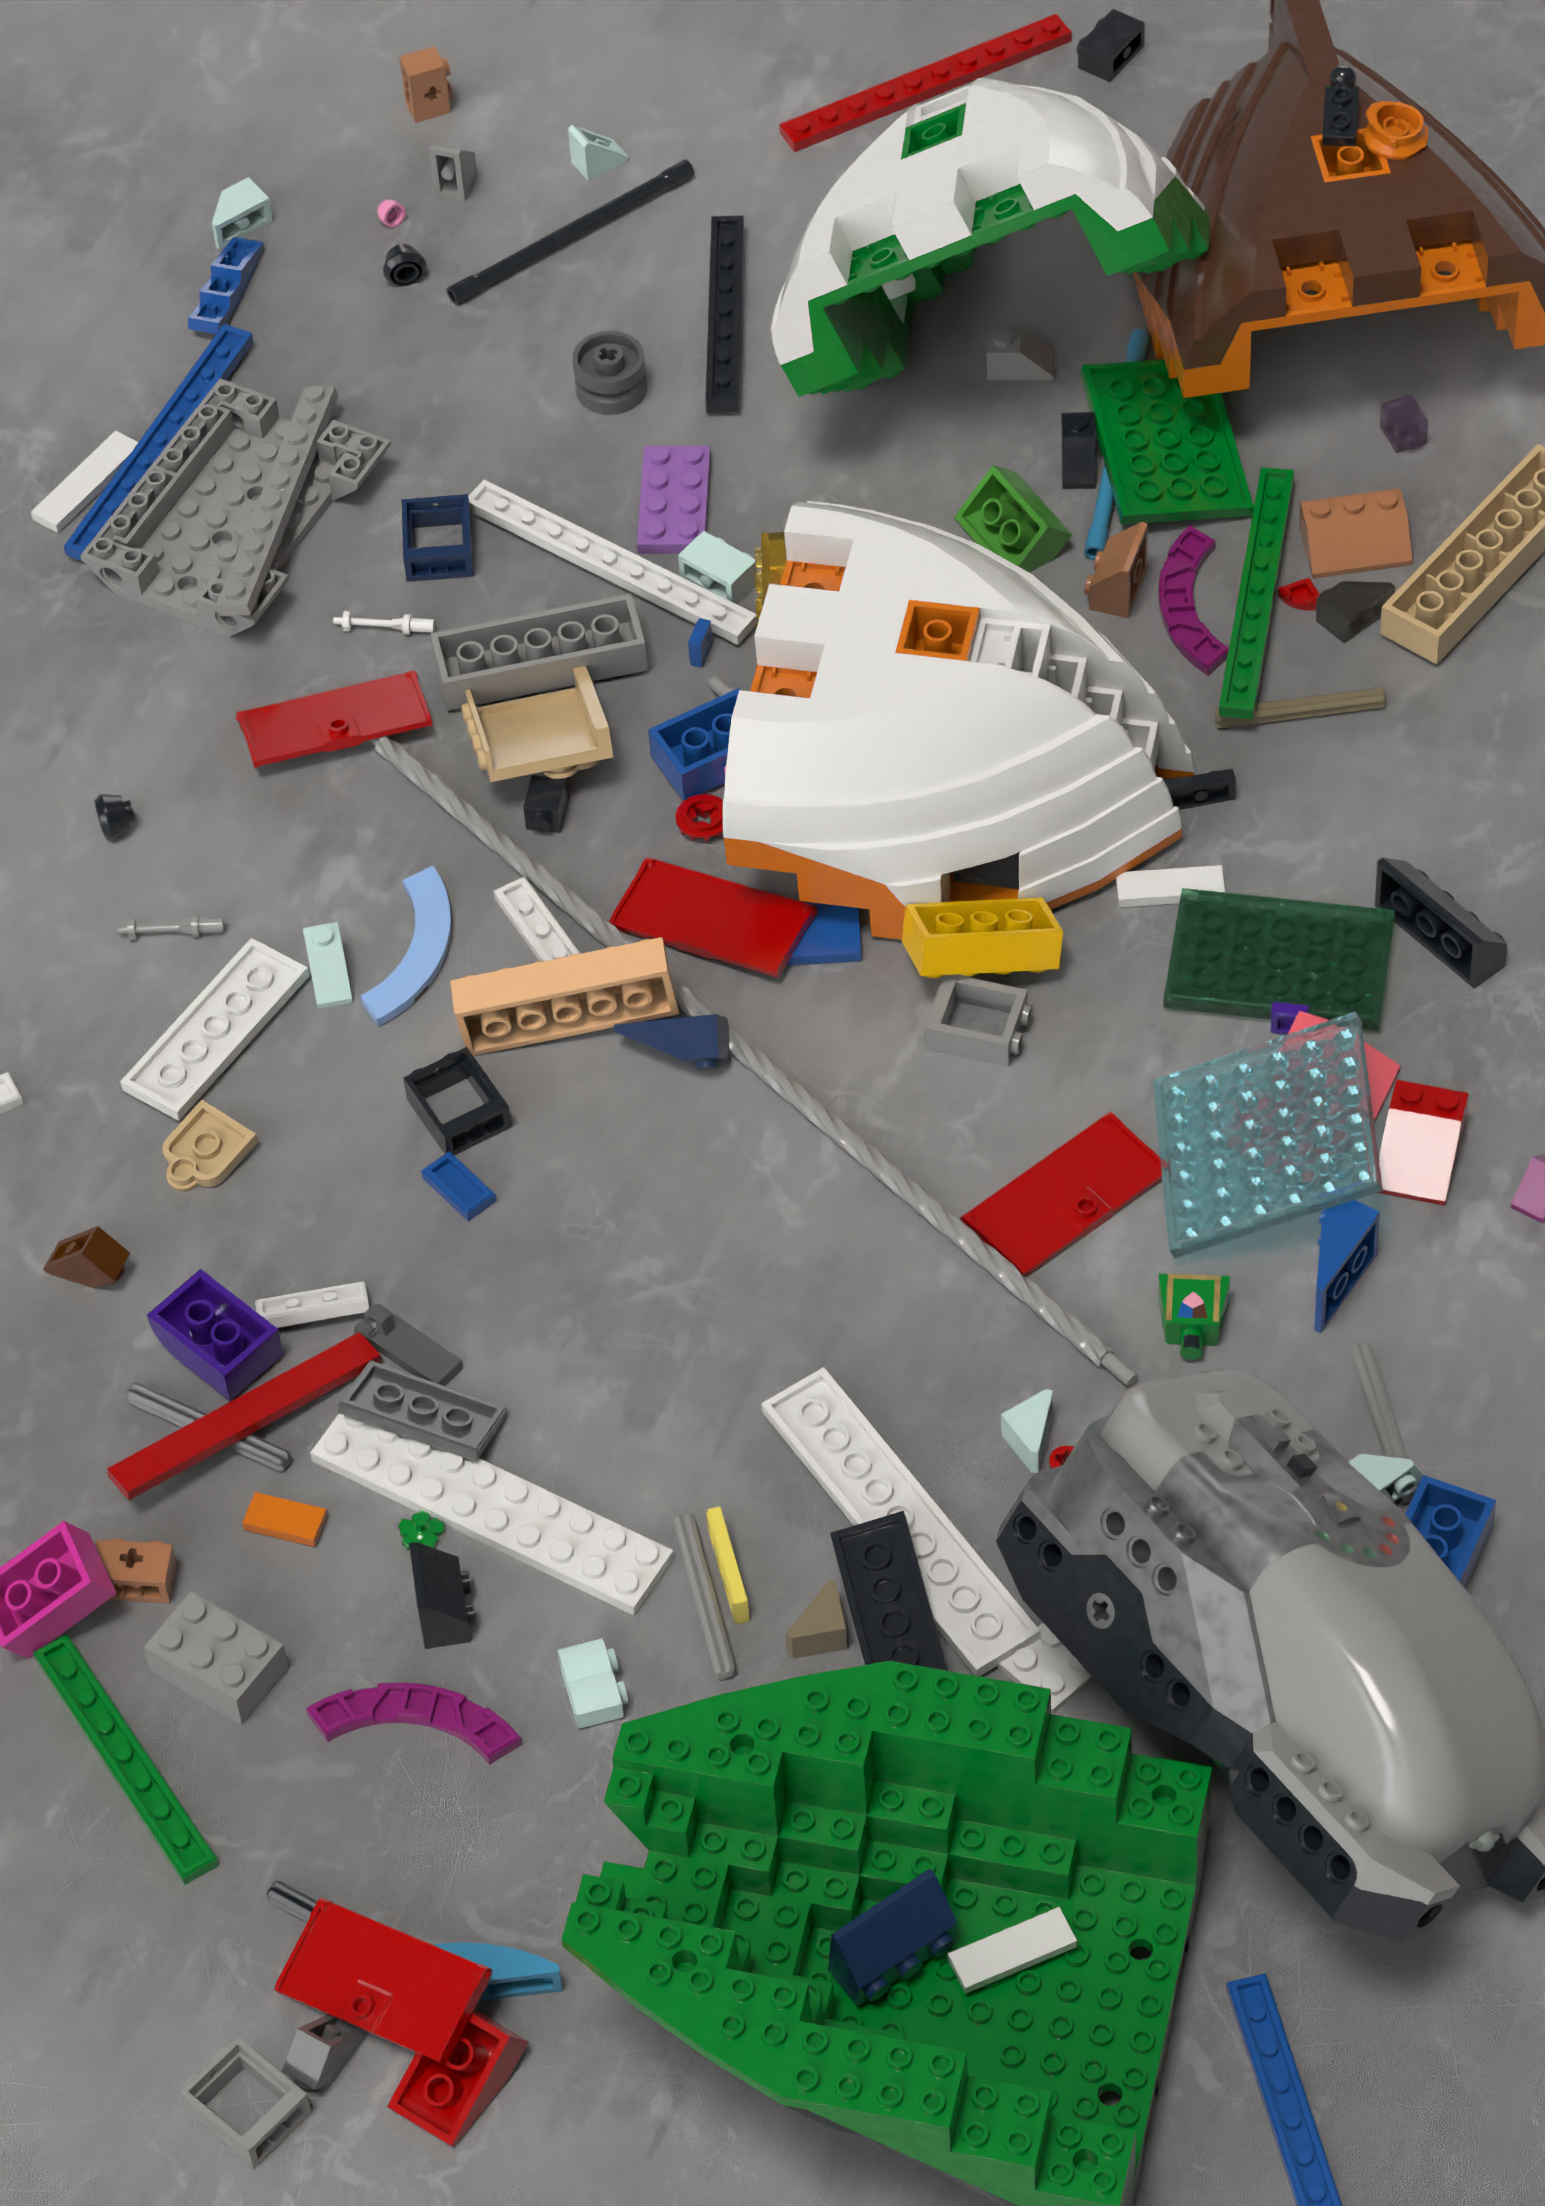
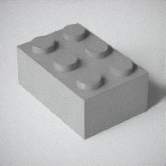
M192 1591L189 1592L144 1646L151 1673L241 1725L244 1724L289 1669L284 1644Z

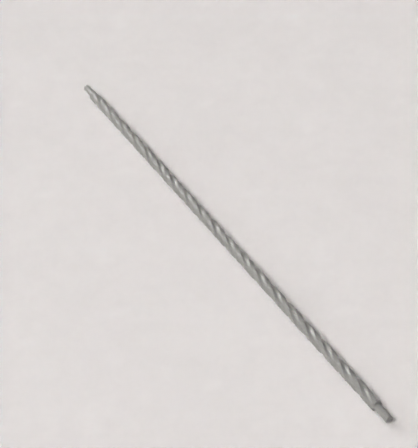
M387 736L369 740L376 746L375 750L382 757L395 765L402 774L425 793L429 794L435 802L464 824L490 849L498 853L517 872L536 885L544 895L563 911L571 915L598 941L607 947L633 943L614 925L601 919L598 913L576 893L566 889L560 880L541 863L528 857L521 846L504 832L494 828L490 821L469 802L459 798L453 789L432 771L423 768L417 758L398 742L389 739ZM674 981L678 1008L688 1017L714 1014L687 987ZM728 1023L729 1050L732 1055L750 1070L757 1073L767 1085L786 1101L794 1105L821 1131L833 1138L841 1148L861 1165L872 1171L882 1183L901 1199L909 1203L936 1229L949 1237L976 1263L989 1271L1017 1298L1029 1305L1036 1314L1062 1336L1070 1340L1098 1367L1104 1366L1128 1387L1137 1381L1138 1375L1114 1355L1113 1349L1103 1345L1099 1338L1072 1314L1062 1310L1058 1303L1032 1280L1022 1276L1011 1262L992 1246L982 1242L971 1228L953 1213L942 1208L931 1194L913 1179L903 1175L892 1161L874 1146L864 1142L853 1128L838 1115L825 1109L813 1094L799 1082L786 1076L779 1065L760 1049L750 1045L744 1036Z

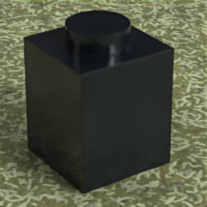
M531 775L523 806L526 829L538 832H561L568 805L566 779Z

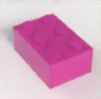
M62 1521L0 1567V1645L2 1648L28 1659L33 1656V1652L52 1642L117 1594L89 1532L66 1521Z

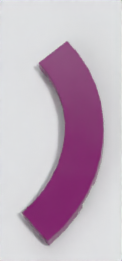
M1189 525L1170 547L1163 569L1161 568L1158 585L1159 610L1165 630L1174 646L1195 668L1209 676L1227 660L1229 647L1220 642L1207 629L1204 623L1200 622L1195 611L1193 586L1200 567L1216 549V541Z
M406 1682L379 1683L377 1687L354 1692L352 1689L345 1690L306 1707L307 1716L327 1742L367 1726L386 1723L417 1724L432 1727L459 1738L477 1751L489 1765L522 1745L521 1737L491 1709L483 1708L468 1700L463 1694L426 1684Z

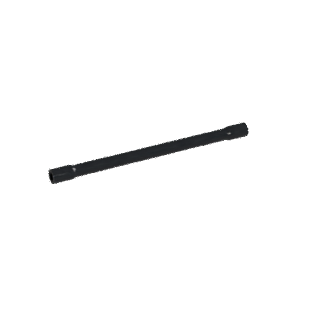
M684 159L665 169L658 176L492 266L460 280L446 289L449 299L454 305H457L478 294L483 288L645 200L688 180L695 175L693 166L687 159Z

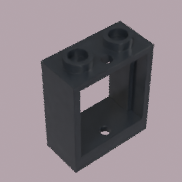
M467 1047L457 1052L449 1053L442 1059L424 1068H418L411 1074L403 1077L407 1101L444 1154L450 1151L453 1155H456L511 1128L508 1104ZM467 1079L484 1104L442 1124L425 1098Z

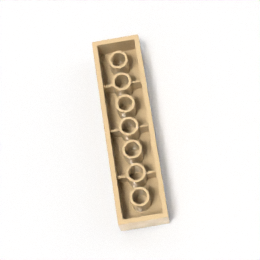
M1537 444L1382 606L1381 635L1437 665L1545 551L1544 446Z

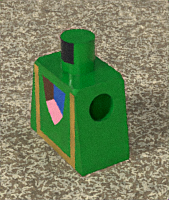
M1159 1273L1158 1302L1164 1339L1170 1345H1180V1355L1183 1358L1189 1360L1198 1359L1202 1356L1203 1346H1216L1219 1344L1229 1305L1230 1276Z

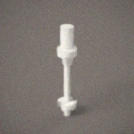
M344 611L342 617L333 618V624H342L343 631H351L352 625H365L400 629L404 635H411V632H435V619L412 618L411 614H404L403 618L379 620L352 618L351 611Z

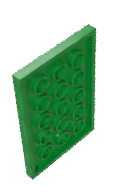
M1165 360L1082 365L1080 374L1090 411L1095 414V430L1121 525L1138 524L1140 522L1154 523L1252 516L1254 505L1222 393L1183 398L1178 377L1169 378Z

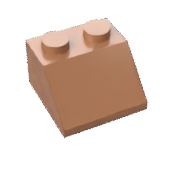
M1140 522L1109 537L1104 550L1097 552L1094 563L1095 573L1094 575H1088L1084 594L1089 595V610L1129 618L1147 572L1148 523Z

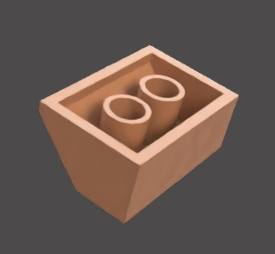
M1400 488L1300 502L1299 531L1312 579L1413 565L1408 515Z

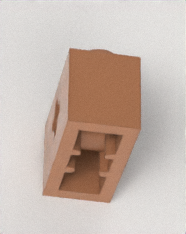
M435 46L399 56L405 104L414 122L418 123L451 113L449 100L453 99V91L446 76L451 75L446 57L441 58Z
M113 1538L111 1540L97 1539L95 1547L117 1593L109 1600L170 1604L177 1569V1561L172 1544H165L156 1540L132 1542L121 1538Z

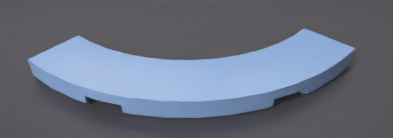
M433 865L402 880L403 888L409 896L415 912L414 934L406 955L384 981L360 996L361 1003L378 1027L397 1017L415 1002L414 999L423 989L432 984L447 956L452 930L450 904L442 879Z

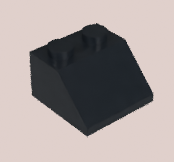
M418 1542L409 1543L417 1607L425 1649L471 1642L469 1627L476 1626L473 1603L466 1604L464 1596L472 1594L469 1571L461 1572L458 1556Z

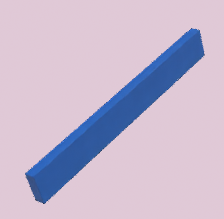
M1266 1973L1226 1982V1990L1296 2206H1342Z

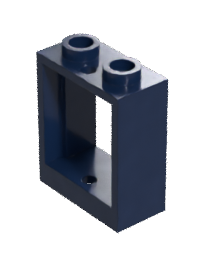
M468 494L401 499L403 560L406 581L474 576L472 523ZM462 524L463 544L414 548L413 528Z

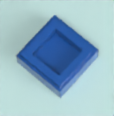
M699 618L688 641L691 666L702 668L713 644L711 620Z

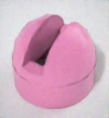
M391 199L382 201L377 209L380 221L391 228L400 225L406 214L404 206Z

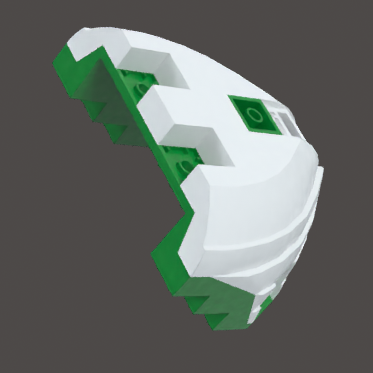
M978 78L972 84L924 104H914L891 124L833 185L809 221L794 255L787 279L779 294L771 326L775 353L780 366L798 397L806 394L814 395L820 392L824 395L832 391L840 392L844 390L846 393L854 389L862 390L874 381L884 377H895L902 370H905L914 303L923 299L931 300L943 292L945 275L952 272H963L970 268L972 264H975L977 247L984 244H995L1007 234L1017 230H1029L1037 222L1050 217L1053 219L1059 218L1069 210H1073L1107 276L1116 272H1126L1127 275L1134 272H1146V274L1154 271H1165L1172 267L1174 263L1185 259L1198 258L1209 248L1210 216L1203 203L1185 185L1177 169L1167 158H1160L1146 141L1080 97L1041 87Z

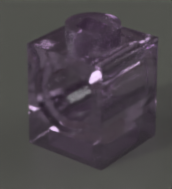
M1412 394L1381 403L1380 428L1396 454L1427 444L1428 419Z

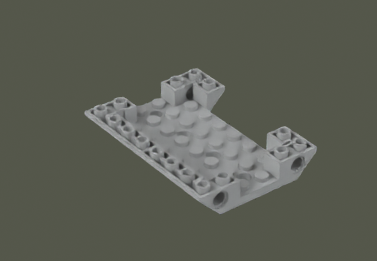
M220 378L80 555L81 560L115 594L230 637L256 624L289 580L287 574L279 572L332 501L360 487L391 446V441L332 420L316 441L317 452L252 614L219 616L215 605L259 500L253 501L250 499L261 495L291 422L279 417L277 400L275 398ZM220 540L231 541L230 543L216 545V543ZM186 585L196 586L195 588H189L185 591L181 590V588Z

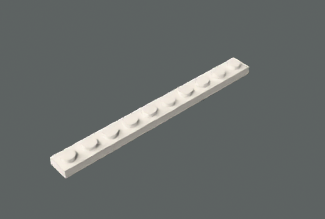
M483 480L469 495L470 511L695 624L699 618L711 620L713 633L737 645L758 624L757 614L486 480Z

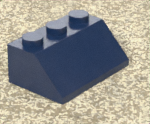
M928 1869L831 1934L828 1971L857 2006L868 1999L870 2001L879 1999L888 1991L891 1983L900 1977L907 1979L913 1976L922 1967L924 1961L933 1955L936 1957L944 1955L955 1944L958 1922L934 1872Z

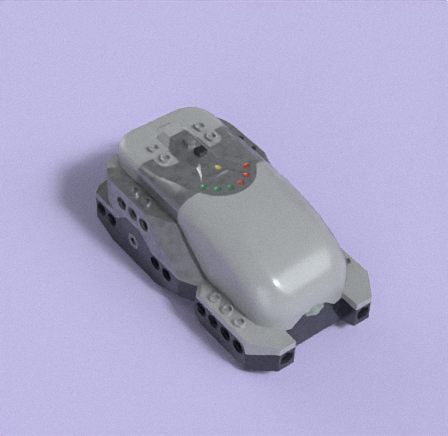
M1214 1369L1140 1383L1128 1389L1122 1395L1110 1416L1100 1418L1088 1425L1063 1466L1041 1470L1030 1477L1002 1522L996 1539V1543L1022 1600L1123 1711L1192 1744L1211 1758L1230 1779L1235 1813L1332 1919L1349 1928L1406 1940L1427 1933L1451 1898L1490 1886L1522 1903L1545 1896V1738L1537 1708L1519 1668L1470 1594L1404 1512L1350 1465L1285 1396L1272 1385L1255 1375L1236 1369Z

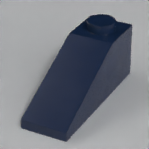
M718 1014L614 1025V1032L684 1061L697 1064V1069L719 1068L718 1062L730 1061L728 1018Z

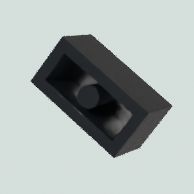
M1112 9L1104 18L1098 20L1095 28L1087 36L1080 39L1076 49L1078 69L1110 83L1145 46V22Z

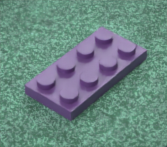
M644 446L637 537L638 554H680L703 531L706 532L711 460L710 446Z

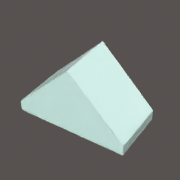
M572 124L568 129L571 163L588 181L626 163L630 158L611 138Z
M1049 1389L1039 1392L1001 1414V1435L1031 1473H1038L1040 1470L1052 1420L1053 1390Z

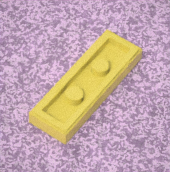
M721 1507L707 1509L708 1533L733 1620L736 1622V1625L749 1622L748 1600Z

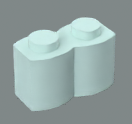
M603 1638L557 1650L561 1673L578 1729L623 1718L622 1705L628 1704L629 1701L624 1682H616L613 1672L619 1671L614 1649L606 1650Z

